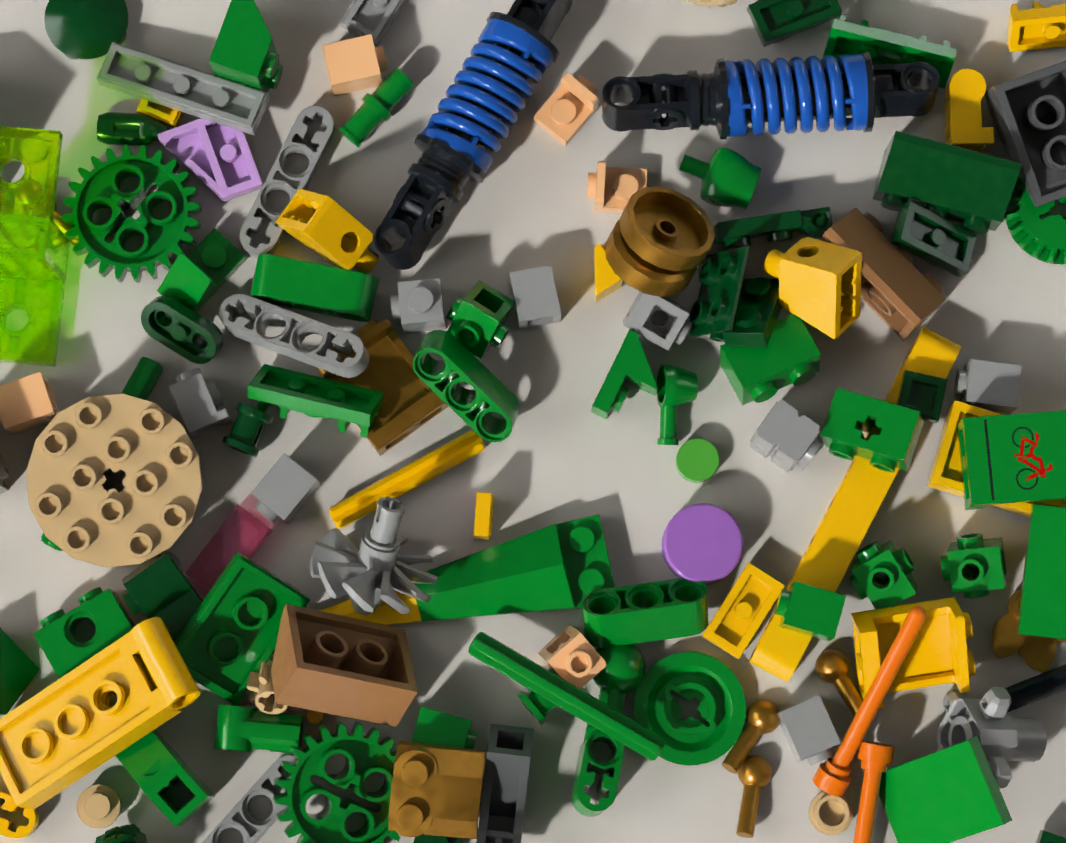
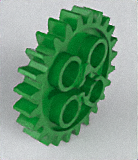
M125 144L122 149V156L116 157L114 152L108 148L106 149L107 161L102 163L95 156L91 157L94 166L91 172L81 167L77 169L84 179L81 184L77 182L68 183V186L76 196L63 198L62 202L66 207L72 209L73 212L62 215V220L64 223L74 225L75 227L65 232V236L68 240L80 239L72 250L77 256L89 252L84 261L85 265L90 269L100 262L99 273L104 278L112 269H115V277L118 282H123L127 272H131L135 282L140 283L142 271L147 270L155 280L158 276L157 266L162 264L169 271L172 267L170 258L173 255L178 257L181 252L184 254L180 248L181 245L194 246L196 243L194 238L188 234V230L201 229L199 221L191 218V215L202 212L200 204L189 201L198 195L196 187L183 188L191 179L188 172L175 175L179 168L177 160L173 159L166 165H163L165 155L161 150H158L152 158H149L148 149L145 145H142L136 156L132 154L129 146ZM136 176L140 178V185L134 192L123 193L120 191V184L126 177ZM157 185V191L147 196L151 186ZM165 202L173 206L172 212L167 218L162 220L152 218V210L157 204ZM109 208L112 210V217L106 224L95 225L92 223V216L98 209ZM127 208H130L133 211L138 210L140 216L135 220L132 217L127 218L124 212ZM117 231L115 239L110 243L106 242V238ZM134 234L144 236V244L138 251L128 252L124 250V242L129 236Z
M337 721L334 734H330L324 725H320V738L316 741L309 734H303L307 745L304 750L291 745L290 750L296 759L294 762L281 760L280 765L288 772L287 777H277L274 779L276 785L284 788L285 792L273 796L276 804L286 805L285 809L276 814L280 822L292 820L284 830L288 838L301 833L297 843H384L383 839L387 836L397 841L400 840V836L396 831L388 830L393 769L397 751L389 753L395 742L392 738L387 736L378 743L380 731L377 728L372 727L364 736L363 725L360 722H355L351 732L348 733L344 723ZM334 754H343L346 763L342 771L337 774L326 773L325 764L327 759ZM374 772L383 773L384 783L382 787L376 792L365 791L364 783L368 775ZM312 775H317L342 789L350 787L359 797L378 803L380 808L377 811H373L349 797H344L341 800L333 790L311 782L310 778ZM314 794L325 795L326 805L322 811L316 814L306 812V802ZM354 812L364 813L365 822L361 829L354 832L345 830V821L350 814Z

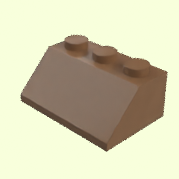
M855 208L826 230L821 241L862 252L861 298L904 341L946 300L941 294L943 288L933 276L928 273L922 275L911 264L913 258L908 251L892 244L881 233L884 229L873 215L868 212L862 214Z
M285 605L271 667L275 702L291 707L397 727L418 693L405 629L295 605Z

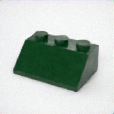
M895 131L884 151L872 199L882 201V207L897 212L901 204L911 201L946 220L950 219L964 223L963 227L969 231L985 234L989 230L995 231L1002 223L1022 163Z

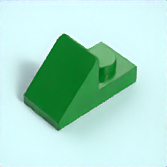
M214 228L188 256L181 252L157 291L160 295L172 297L197 312L238 270L247 258Z
M630 329L592 405L591 412L604 419H607L611 409L619 413L630 390L623 386L624 382L656 396L658 391L637 332Z

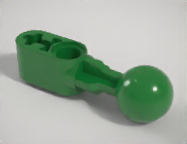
M634 644L597 648L596 651L606 662V667L593 678L595 684L600 688L599 700L623 713L626 694L636 689L644 677V657ZM587 724L584 742L579 751L571 801L577 812L584 816L594 817L602 814L615 800L624 756V745ZM602 741L609 745L612 751L610 761L601 762L593 756L591 752L593 742ZM595 774H604L598 779L596 788L597 793L603 795V798L592 804L590 803V795L584 793V791L594 783Z

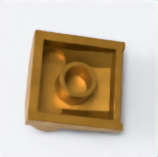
M399 740L393 769L388 830L396 831L405 837H417L424 834L477 839L482 781L487 751Z

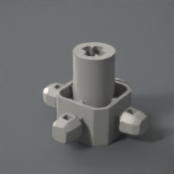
M991 687L982 699H971L966 693H960V690L951 689L943 699L946 714L937 730L938 749L941 750L978 736L999 788L1007 787L1012 779V772L1008 765L1009 761L1035 762L1040 760L1046 749L1047 737L1045 728L1039 719L1010 717L1008 715L1011 696L1003 687Z

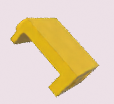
M955 597L851 613L858 689L862 699L865 698L906 616L914 606H920L925 609L926 619L887 693L956 683L960 693L970 692L969 677L975 676L976 670L972 651L967 650L966 639L973 637L972 623L969 613L961 611ZM884 700L879 708L884 707Z

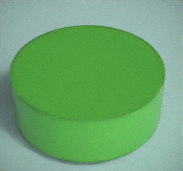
M700 438L685 442L680 447L676 456V467L679 474L687 481L694 483L709 480L719 466V454L715 446L709 441Z

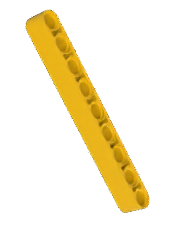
M923 326L884 401L897 404L902 375L905 370L946 379L962 346ZM873 426L872 430L867 432L865 440H869L872 434L880 435L877 427ZM859 456L854 457L785 590L789 591L791 584L797 581L834 593L836 592L899 468H896L894 473L885 472L871 466V460ZM774 611L749 662L788 682L813 636L779 627L782 616L776 615Z

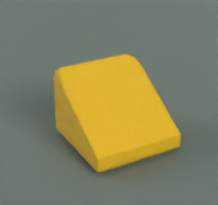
M600 243L594 247L595 302L621 288L623 280L614 273L606 260L605 247Z

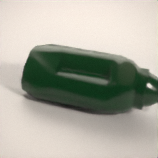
M107 112L98 116L97 140L107 145L147 146L154 141L159 142L157 134L175 127L168 128L159 120H154L146 114Z

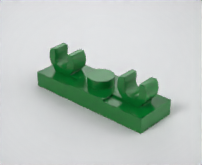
M841 14L838 19H833L823 57L832 55L837 59L838 56L843 54H860L861 51H869L873 65L926 62L938 71V87L945 89L956 58L957 49L951 48L950 42L944 40L942 45L927 42V35H922L920 39H916L913 36L885 29L871 28L867 20H862L861 25L846 22V15Z
M267 364L261 367L248 385V398L258 400L257 408L262 412H266L271 404H275L280 407V418L283 419L287 417L291 410L314 418L338 419V429L342 433L346 432L351 423L359 424L361 427L360 435L363 438H366L373 428L374 419L384 406L385 392Z

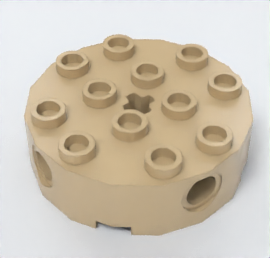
M123 393L90 396L58 412L36 438L26 470L29 507L45 536L72 558L105 568L141 564L171 548L193 521L202 492L199 453L184 426L156 403ZM109 469L115 473L121 470L125 472L126 477L122 480L125 486L123 491L120 492L117 488L108 490L104 484L108 481L105 473Z

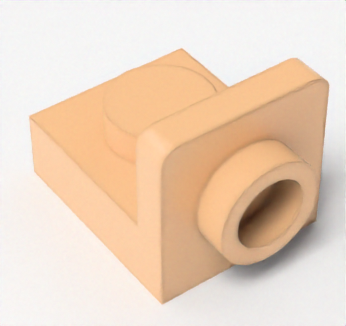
M566 72L561 78V85L534 115V121L563 145L567 146L597 111L599 98L595 95L597 89L584 77L578 75L575 79Z
M598 161L596 173L588 172L587 198H595L594 211L623 213L632 194L642 188H647L648 169L606 167V161Z
M571 625L537 653L561 678L580 689L606 667L605 660L581 632Z

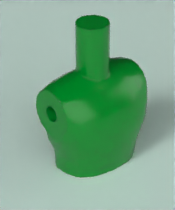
M718 148L709 163L684 155L679 168L682 172L702 179L700 198L703 201L715 206L739 207L745 210L749 205L762 169L748 161L744 156L728 148Z

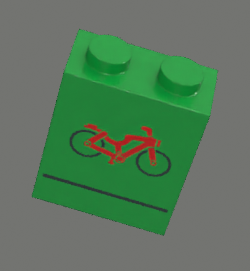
M1066 410L963 418L957 424L965 510L983 509L990 504L1061 499V503H1066Z

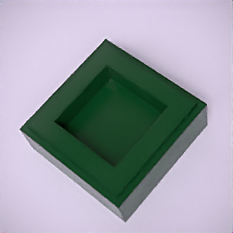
M905 370L902 375L896 405L920 411L924 421L938 423L948 379Z

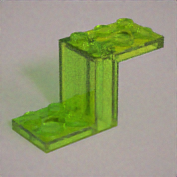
M0 126V362L56 367L70 248L69 240L53 221L63 135L60 131ZM12 161L21 162L25 169L22 178L13 183L5 182L1 176L3 167ZM22 309L28 315L26 326L18 331L9 330L6 326L7 315L12 310Z

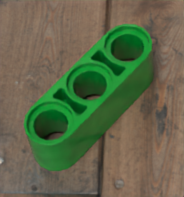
M259 254L250 296L273 305L354 321L369 322L379 279L357 271L276 255Z
M433 330L427 333L413 359V369L416 375L480 437L490 442H501L507 439L512 432L520 410L517 397L451 333L444 330ZM429 353H437L444 360H436ZM459 382L468 383L471 386H473L474 389H465L460 385ZM490 412L500 413L505 419L495 418Z
M685 578L592 591L585 595L582 600L584 637L594 647L608 648L617 645H630L700 634L708 626L707 587L702 581L692 582Z

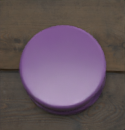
M708 503L693 504L677 512L669 521L662 537V554L669 570L677 578H685L692 582L702 581L705 585H711L726 578L739 563L743 552V535L735 518L725 509Z

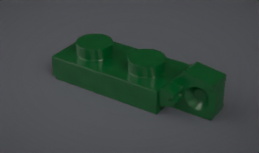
M830 207L804 211L796 210L718 222L713 227L715 234L714 244L725 242L726 249L750 246V238L767 236L768 243H775L793 239L792 232L795 231L802 232L807 237L815 239L823 236L824 232L833 225Z

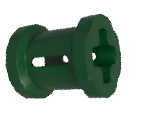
M240 403L236 408L239 414L229 436L223 437L222 443L236 451L257 458L259 450L256 447L266 425L272 423L273 417L256 408Z

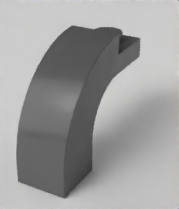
M490 724L476 843H521L533 728Z

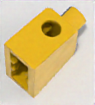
M299 188L275 221L278 226L332 265L347 270L354 267L357 271L368 274L379 260V255L368 247L373 240V233L329 196Z
M810 237L802 238L785 253L777 249L769 252L764 261L763 270L765 273L779 279V303L783 308L833 339H836L860 317L862 252Z

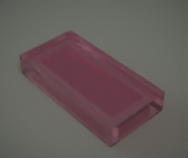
M237 504L185 574L210 591L237 551L252 559L273 530Z

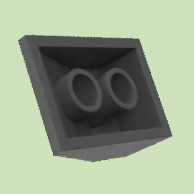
M1065 60L995 85L984 94L997 132L1011 160L1022 163L1019 176L1035 207L1066 197Z

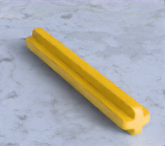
M470 430L330 507L329 514L336 527L342 529L377 510V502L380 498H399L481 453L485 449V444L474 430Z

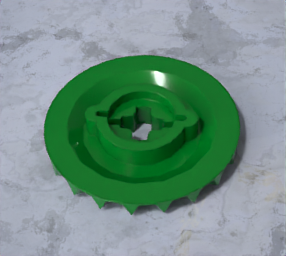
M1018 176L1005 212L1006 224L1012 238L1023 251L1040 261L1051 264H1066V219H1063L1060 214L1040 219L1055 206V201L1035 207L1020 176ZM1066 197L1058 199L1061 204L1066 203Z
M681 652L659 660L644 674L635 692L633 716L636 722L664 737L666 742L659 754L661 758L679 765H701L721 757L735 744L744 727L746 700L739 680L724 663L703 653ZM670 691H673L679 698H684L686 701L696 698L700 702L697 706V711L700 713V717L708 723V727L700 720H695L691 716L685 720L680 718L678 714L682 708L678 704L679 701Z

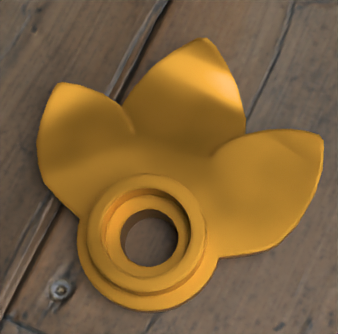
M1021 588L1010 597L1007 606L1008 613L994 624L992 648L998 659L1008 657L1018 651L1019 656L1028 666L1044 673L1051 666L1055 658L1057 642H1066V639L1017 633Z

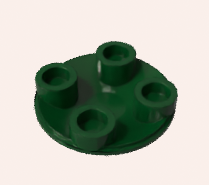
M49 0L45 10L44 22L51 42L65 56L74 60L95 59L106 55L112 42L123 44L127 36L129 16L124 0Z

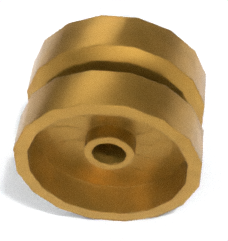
M659 186L642 188L632 194L620 219L612 229L605 244L606 260L619 278L627 285L644 294L659 297L677 295L687 288L696 273L698 265L703 262L715 238L713 224L706 212L691 198L675 190Z

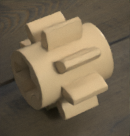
M273 661L261 662L259 673H249L247 689L250 690L248 701L249 703H255L257 708L266 714L286 713L288 706L275 702L271 676Z

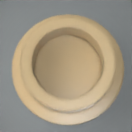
M97 784L86 788L80 794L77 801L79 818L85 825L91 828L100 829L112 825L118 819L121 812L119 795L107 785Z
M822 792L811 801L809 806L810 822L817 831L823 834H839L846 830L852 821V806L845 796L837 797Z

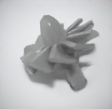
M383 497L378 500L372 527L364 526L347 535H344L338 528L331 529L320 542H315L310 565L312 578H321L328 595L334 599L349 594L355 612L364 616L373 613L382 601L401 614L409 613L410 608L397 596L395 591L429 603L432 596L420 590L413 583L436 584L438 578L435 575L410 566L416 563H432L433 558L430 555L399 554L400 546L406 544L408 539L403 536L397 537L402 515L405 512V505H401L402 502L395 498Z

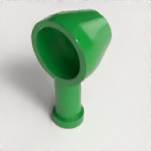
M662 364L658 370L656 384L658 388L657 401L661 407L660 438H657V445H679V439H677L678 406L696 399L698 378L696 373L681 367Z

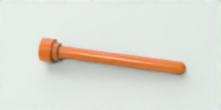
M914 606L910 609L833 758H828L826 763L819 765L812 781L824 792L837 797L844 796L852 780L849 776L851 773L849 765L926 619L924 608Z
M862 741L859 746L858 759L862 760L861 768L865 769L853 843H871L882 772H887L888 764L893 763L895 746L872 741Z

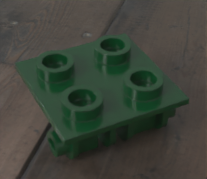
M743 246L707 255L699 270L701 286L698 299L693 304L690 312V322H692L691 337L710 334L709 339L724 342L722 332L732 331L750 247Z

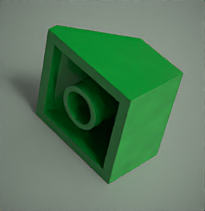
M231 0L209 59L215 76L261 91L269 92L270 88L276 90L282 76L283 66L279 65V54L276 52L273 39L254 0Z

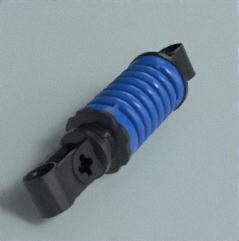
M515 0L507 15L491 12L488 16L487 24L478 38V43L470 51L471 57L465 59L462 64L463 70L459 71L454 77L455 84L450 85L447 89V98L441 99L438 104V112L432 114L427 127L415 138L414 143L423 152L422 157L419 158L418 163H412L408 170L410 175L408 180L397 192L390 210L375 231L374 244L376 249L394 268L406 270L414 267L421 260L434 234L443 225L454 202L458 203L462 198L463 192L461 189L464 188L465 183L468 180L476 183L484 181L486 172L493 162V157L489 152L496 153L501 149L502 143L499 139H505L510 134V129L507 125L512 126L517 122L518 115L516 112H521L526 107L524 98H530L534 93V87L531 83L537 84L541 82L546 68L552 62H555L559 56V51L550 41L565 15L571 9L572 0ZM406 238L404 245L400 249L392 251L396 241Z
M861 51L860 54H843L838 56L837 59L832 55H826L821 61L816 56L808 57L805 62L800 57H793L789 62L783 57L777 58L773 63L767 58H763L757 61L756 66L749 59L731 61L720 58L716 61L714 72L709 74L702 73L699 75L697 70L687 71V74L619 76L610 79L604 85L602 91V119L608 128L619 132L641 129L670 130L681 127H689L691 131L699 130L701 126L711 125L716 126L720 140L727 139V137L746 136L749 130V123H752V132L756 136L764 133L765 122H768V131L772 135L780 133L781 122H784L786 133H795L797 121H800V129L803 133H810L813 130V120H816V128L819 132H826L830 126V119L833 118L836 131H843L846 128V130L872 132L874 118L920 117L928 114L935 103L939 85V74L931 64L921 61L873 65L869 51ZM912 88H921L924 91H917ZM624 102L628 105L618 106L615 103ZM846 112H852V118H846Z

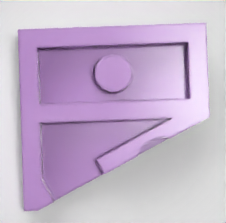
M200 118L157 134L160 143L224 202L262 188L263 183L244 132Z

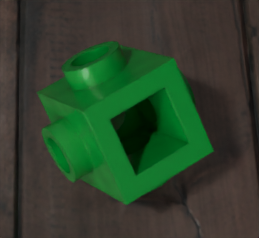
M478 280L464 298L459 296L451 306L446 318L452 322L447 331L455 336L472 354L481 359L491 346L498 349L506 338L511 327L505 324L515 301Z
M971 533L957 536V542H950L947 555L941 556V570L943 581H951L952 594L963 593L964 598H981L990 595L989 590L1005 589L1008 579L1002 537L983 539L982 534ZM968 564H975L978 568H973Z
M891 540L882 545L878 541H874L856 553L858 559L853 562L851 571L854 575L850 577L851 584L862 600L866 597L869 598L875 609L893 607L917 593L918 583L911 573L916 569L912 559L903 547L897 550ZM878 572H884L887 575H881Z

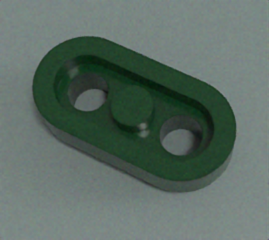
M159 296L142 310L141 323L146 333L190 362L205 364L221 351L223 337L218 327L176 299L169 296ZM164 312L170 315L172 320L167 318Z

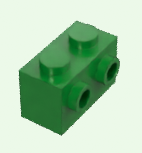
M794 314L777 320L767 347L725 346V344L720 346V365L742 406L752 401L756 403L764 402L772 398L779 389L792 383L795 386L805 384L814 378L820 368L821 353L802 319Z

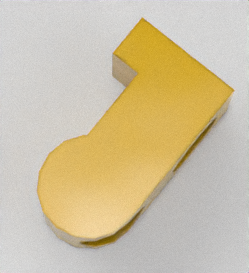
M968 68L959 70L953 75L945 89L946 144L980 153H988L994 145V127H982L981 99L986 93L987 86L984 77L976 70Z

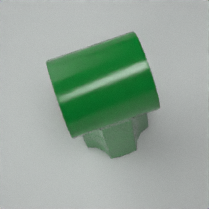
M218 705L214 749L253 752V749L270 750V752L292 753L290 750L291 745L298 748L301 747L303 716L290 714L271 715L257 712L258 708Z

